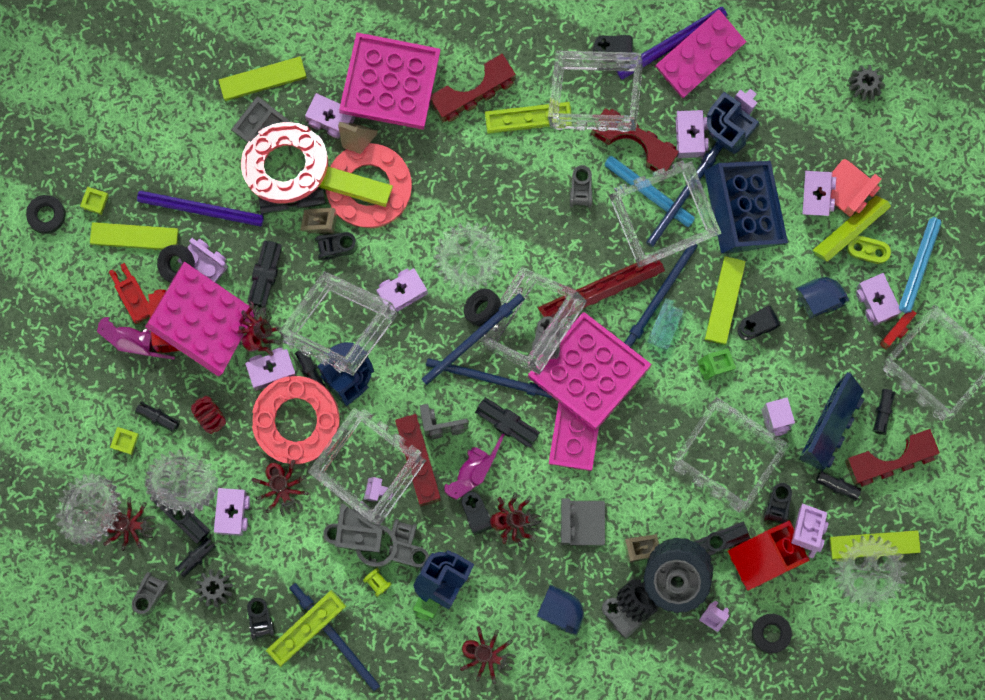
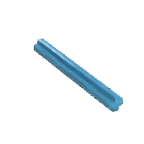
M613 156L606 160L605 167L668 212L674 203L671 199ZM682 207L674 217L686 227H690L695 220L694 216Z
M936 217L928 221L902 296L899 310L903 313L912 311L942 223Z

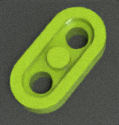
M857 236L847 245V251L850 256L875 264L885 263L891 255V249L888 244L864 236ZM854 245H860L861 251H856ZM880 250L882 257H877L875 251Z

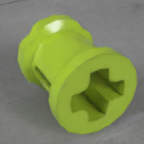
M379 568L374 569L363 579V582L368 583L376 592V597H379L392 585L379 573Z

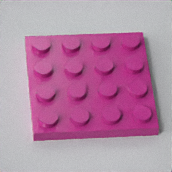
M357 32L339 113L424 130L441 49Z
M184 262L145 328L219 377L224 372L244 335L238 334V327L248 328V326L239 322L240 318L244 315V320L251 322L245 316L249 305ZM253 309L250 313L252 317H254L256 310Z
M583 312L563 334L559 357L557 359H541L530 371L528 378L596 431L646 374L652 364Z

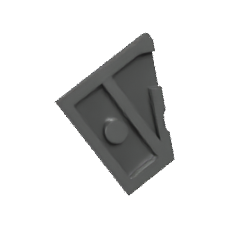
M257 96L231 131L248 143L259 135L258 132L273 124L290 121Z
M341 504L335 547L380 553L383 530L345 504Z

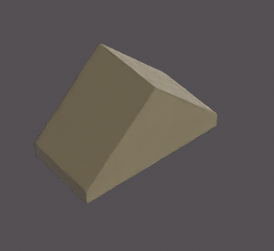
M339 122L338 124L342 148L359 154L364 151L378 132V130L361 124Z
M334 208L304 210L300 231L322 235L334 234L337 220L336 210Z
M657 534L625 539L623 543L628 563L649 559L651 552L659 544Z

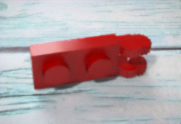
M123 263L121 264V269L127 277L126 280L120 282L117 273L113 269L108 272L135 324H138L150 317L149 302L137 280L132 276L127 265Z

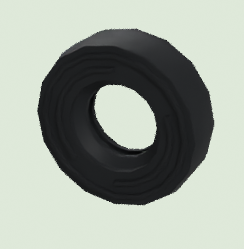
M38 196L27 207V222L33 230L39 233L49 234L56 232L65 221L66 212L64 206L53 196ZM43 207H50L54 211V217L49 222H42L38 219V212Z
M173 244L165 247L159 253L157 268L162 278L169 283L172 282L177 273L170 266V260L173 256H178L182 264L186 262L195 268L193 254L183 245Z
M486 288L476 291L468 298L464 306L465 318L472 325L481 327L499 311L498 308L501 306L499 296ZM488 301L485 310L477 314L478 307Z
M775 613L765 614L754 623L752 639L756 647L761 651L769 654L779 653L790 644L792 629L784 617ZM775 625L779 628L780 638L776 642H769L764 638L763 631L766 626Z

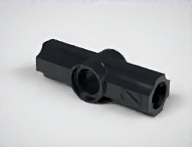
M319 187L307 197L298 200L295 204L273 203L258 197L261 215L283 211L295 212L302 208L325 205L323 188Z
M273 241L263 242L259 261L255 264L252 273L253 283L247 301L248 304L259 308H266L271 287L274 286L276 281L274 278H277V265L282 251L281 244Z
M484 397L475 411V414L494 425L493 427L501 433L503 431L505 436H511L528 448L533 446L540 435L538 430L522 421L521 417L507 408L503 409L486 397Z
M164 485L159 487L150 497V500L196 544L203 541L211 530ZM179 509H184L186 512L182 520H176L175 513Z
M743 521L721 531L712 532L695 542L704 547L707 554L712 556L746 542L751 537ZM716 537L723 541L722 546L717 549L710 545V541Z

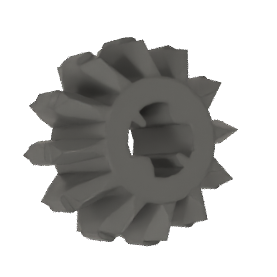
M870 64L867 69L861 65L858 70L852 71L853 77H849L848 82L852 84L849 87V91L856 90L853 95L854 98L860 94L862 95L861 101H865L866 97L872 101L875 96L881 95L880 89H884L885 84L881 82L884 79V75H877L880 71L879 68L872 71V65Z
M211 569L209 570V577L205 573L201 574L204 582L196 581V584L202 586V588L196 589L195 593H203L198 600L202 602L207 598L205 605L208 607L212 601L215 607H219V599L226 604L227 600L223 596L225 594L232 596V593L226 591V589L232 588L233 584H225L230 577L226 575L221 578L223 575L221 570H218L215 576L214 570ZM214 582L215 585L219 586V589L216 590V594H213L212 591H209V588L212 587V583Z

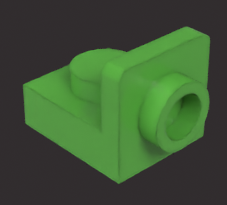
M729 348L707 354L697 361L699 371L703 375L704 380H709L714 376L736 369Z
M418 598L413 611L417 612L416 617L428 621L429 618H435L440 604L430 598L427 602Z

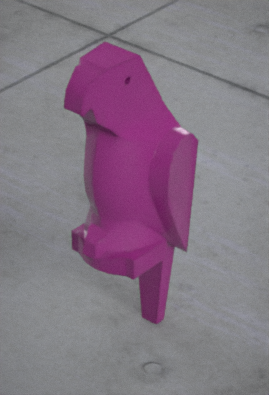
M104 317L100 320L97 332L119 351L175 360V356L150 352L152 347L150 330L145 329L140 332L130 327L116 328L109 321L110 317Z
M502 433L490 455L477 447L467 450L469 458L460 468L457 481L452 482L450 485L446 483L444 486V492L448 497L457 500L483 483L505 434Z

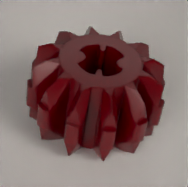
M204 396L199 398L191 405L194 417L207 433L213 434L218 432L226 425L223 413L210 397Z

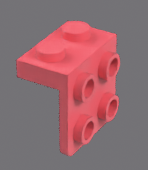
M844 159L833 171V177H836V190H832L831 199H835V206L851 217L855 212L860 213L867 205L865 200L869 195L873 198L881 188L878 186L881 178L874 174L870 179L852 163ZM819 187V193L825 196L826 192L822 191V187Z

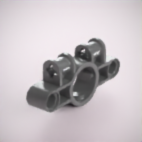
M357 507L352 508L353 511L373 524L375 512L367 513L357 510ZM397 518L392 531L386 526L374 524L383 530L382 535L387 533L393 541V546L390 545L388 554L390 556L384 561L377 562L376 559L372 558L367 560L362 555L361 550L348 549L355 551L359 559L365 565L372 568H382L391 562L421 569L429 557L428 552L424 548L412 545L417 524H406L400 522ZM329 524L325 527L323 535L329 544L335 546L336 540H330L328 533L332 529H337L338 524ZM418 552L426 556L422 564H416L413 561L414 555Z

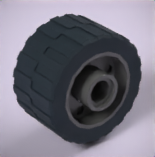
M687 538L667 539L663 543L658 544L649 556L644 574V587L650 600L656 606L668 612L686 613L698 608L700 604L704 603L710 593L713 578L711 557L707 554L704 547Z

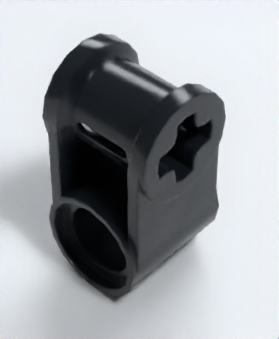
M630 35L599 36L594 42L593 56L601 61H630L634 59L633 37Z
M349 232L321 235L315 238L319 249L318 260L321 261L354 254L358 248L354 235ZM350 239L353 241L349 248L342 247L344 240Z
M769 305L744 318L737 332L741 339L748 341L775 330L781 326V323L772 306ZM746 325L753 328L751 332L744 329Z
M779 483L772 487L765 507L763 522L771 521L779 524L787 522L792 497V489L788 484ZM778 487L786 490L785 499H779L776 496V489Z
M476 492L465 494L461 503L473 535L475 536L491 529V517L479 494ZM468 496H471L472 499H477L478 502L475 503V508H472L470 505L466 506L465 502L468 501Z
M263 598L251 599L248 602L247 611L253 642L257 641L258 638L268 636L274 638L275 630L268 602ZM257 601L262 602L264 605V610L260 614L254 613L252 609L253 604ZM267 628V630L258 631V629Z

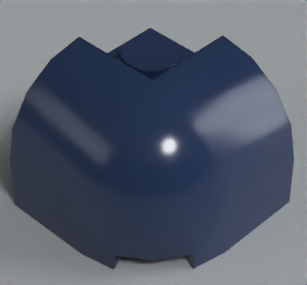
M726 92L721 94L707 114L709 135L732 154L738 153L746 145V140L759 125V121L744 112L741 108V103Z
M817 278L795 288L799 295L796 301L799 307H805L810 319L825 312L828 314L847 305L850 301L844 288L832 278Z
M344 342L331 347L332 355L317 367L322 374L320 377L329 390L345 406H348L369 388L367 384L371 378V373H374V368L366 352L360 346L351 342Z
M449 550L432 553L423 564L414 582V590L423 601L427 602L430 598L449 610L460 588L467 581L474 564Z
M550 584L536 618L577 636L583 623L584 609L577 597Z

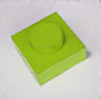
M87 187L80 207L81 209L102 215L109 194Z
M117 427L110 448L132 455L139 434Z

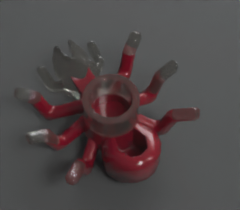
M250 301L249 308L246 312L242 310V317L239 320L241 324L248 326V329L239 326L237 331L238 334L247 333L242 338V346L249 352L256 350L266 351L270 356H273L274 353L270 348L262 347V341L265 344L275 343L281 345V341L266 338L271 336L272 332L282 331L283 327L272 328L269 323L272 319V316H269L270 310L266 312L267 307H263L257 311L259 306L255 305L254 307L253 302ZM252 310H253V314L255 315L254 318L250 315V313L252 312ZM246 317H247L252 323L245 321Z
M295 460L291 461L286 476L281 465L271 463L266 467L265 471L267 479L270 480L269 482L252 478V482L271 487L272 489L269 493L256 496V500L268 498L278 493L273 503L267 508V513H270L276 507L280 497L283 499L280 507L283 517L285 516L283 508L289 515H291L290 508L294 512L297 511L295 502L300 509L303 508L299 500L289 497L290 493L309 495L308 491L288 489L306 479V475H303L289 483Z
M514 492L513 498L508 503L511 512H508L503 508L504 501L499 496L497 498L500 503L498 510L501 512L491 516L490 525L496 531L505 530L501 534L502 543L506 544L508 540L506 535L510 530H513L512 540L517 542L519 547H522L521 540L516 537L517 528H519L523 538L536 542V539L532 535L526 534L523 526H525L529 531H537L538 528H531V526L538 525L541 522L536 520V518L541 517L540 515L530 514V512H535L536 509H529L526 511V514L522 512V508L530 502L532 497L528 496L525 501L519 504L518 510H514L513 503L517 499V492Z
M131 497L127 498V516L121 513L112 499L108 500L117 515H104L100 519V526L104 531L116 534L103 543L104 546L116 541L121 534H124L121 550L125 551L130 531L138 548H142L140 540L135 533L136 529L145 538H153L152 535H146L145 532L152 533L155 531L154 528L148 527L155 525V523L147 521L148 519H155V516H146L140 522L136 521L144 513V509L147 506L146 502H143L139 512L130 519L132 512Z
M477 626L476 629L481 645L475 640L464 642L462 645L463 655L468 659L475 660L460 667V671L481 663L482 665L476 677V681L479 682L488 662L492 683L496 684L493 664L496 663L499 672L508 677L509 674L502 671V668L506 671L512 670L513 668L508 664L514 665L515 663L507 657L516 658L515 655L510 653L500 657L496 654L512 644L513 641L511 639L492 652L499 630H495L488 646L484 642L480 626Z

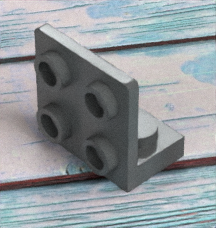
M428 404L419 405L425 437L430 436L431 440L442 438L444 433L449 432L452 435L465 433L464 430L468 429V419L436 424L434 409H429Z
M562 498L561 545L603 546L605 544V502L570 501V498Z

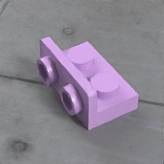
M191 238L189 241L191 244L187 248L193 254L195 269L216 283L228 268L225 263L226 258L217 251L214 254L209 251V246L201 239L196 241ZM179 258L177 261L182 265L181 259Z
M802 504L799 508L791 543L809 549L808 557L813 558L817 552H821L825 540L822 539V534L824 535L828 528V522H826L827 512Z

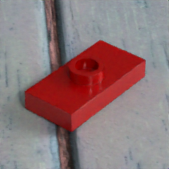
M913 310L905 313L881 341L880 345L887 349L897 337L901 339L909 330L906 326L917 313Z

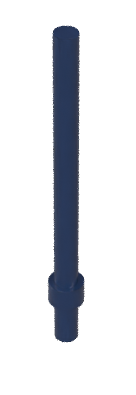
M717 142L710 152L703 156L696 172L646 241L648 246L654 247L705 174L704 171L712 167L716 162L715 158L723 148Z
M691 241L637 324L633 325L630 329L629 336L624 342L630 348L637 339L641 338L646 324L698 247L695 242Z
M518 293L507 304L501 305L495 315L422 378V381L428 385L504 317L508 318L513 313V310L525 300L524 296Z
M428 358L426 366L434 368L441 361ZM451 364L444 370L527 392V395H540L553 399L551 395L533 382L528 384Z
M296 583L289 588L300 601L298 604L303 610L309 611L314 606L312 598L309 595L306 596ZM328 623L323 628V631L374 692L380 687L379 683Z

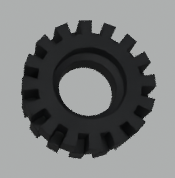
M632 579L618 591V606L623 607L621 611L623 613L626 612L628 618L632 617V621H638V623L645 622L657 612L659 607L648 597L644 587L645 582L641 583L640 579Z

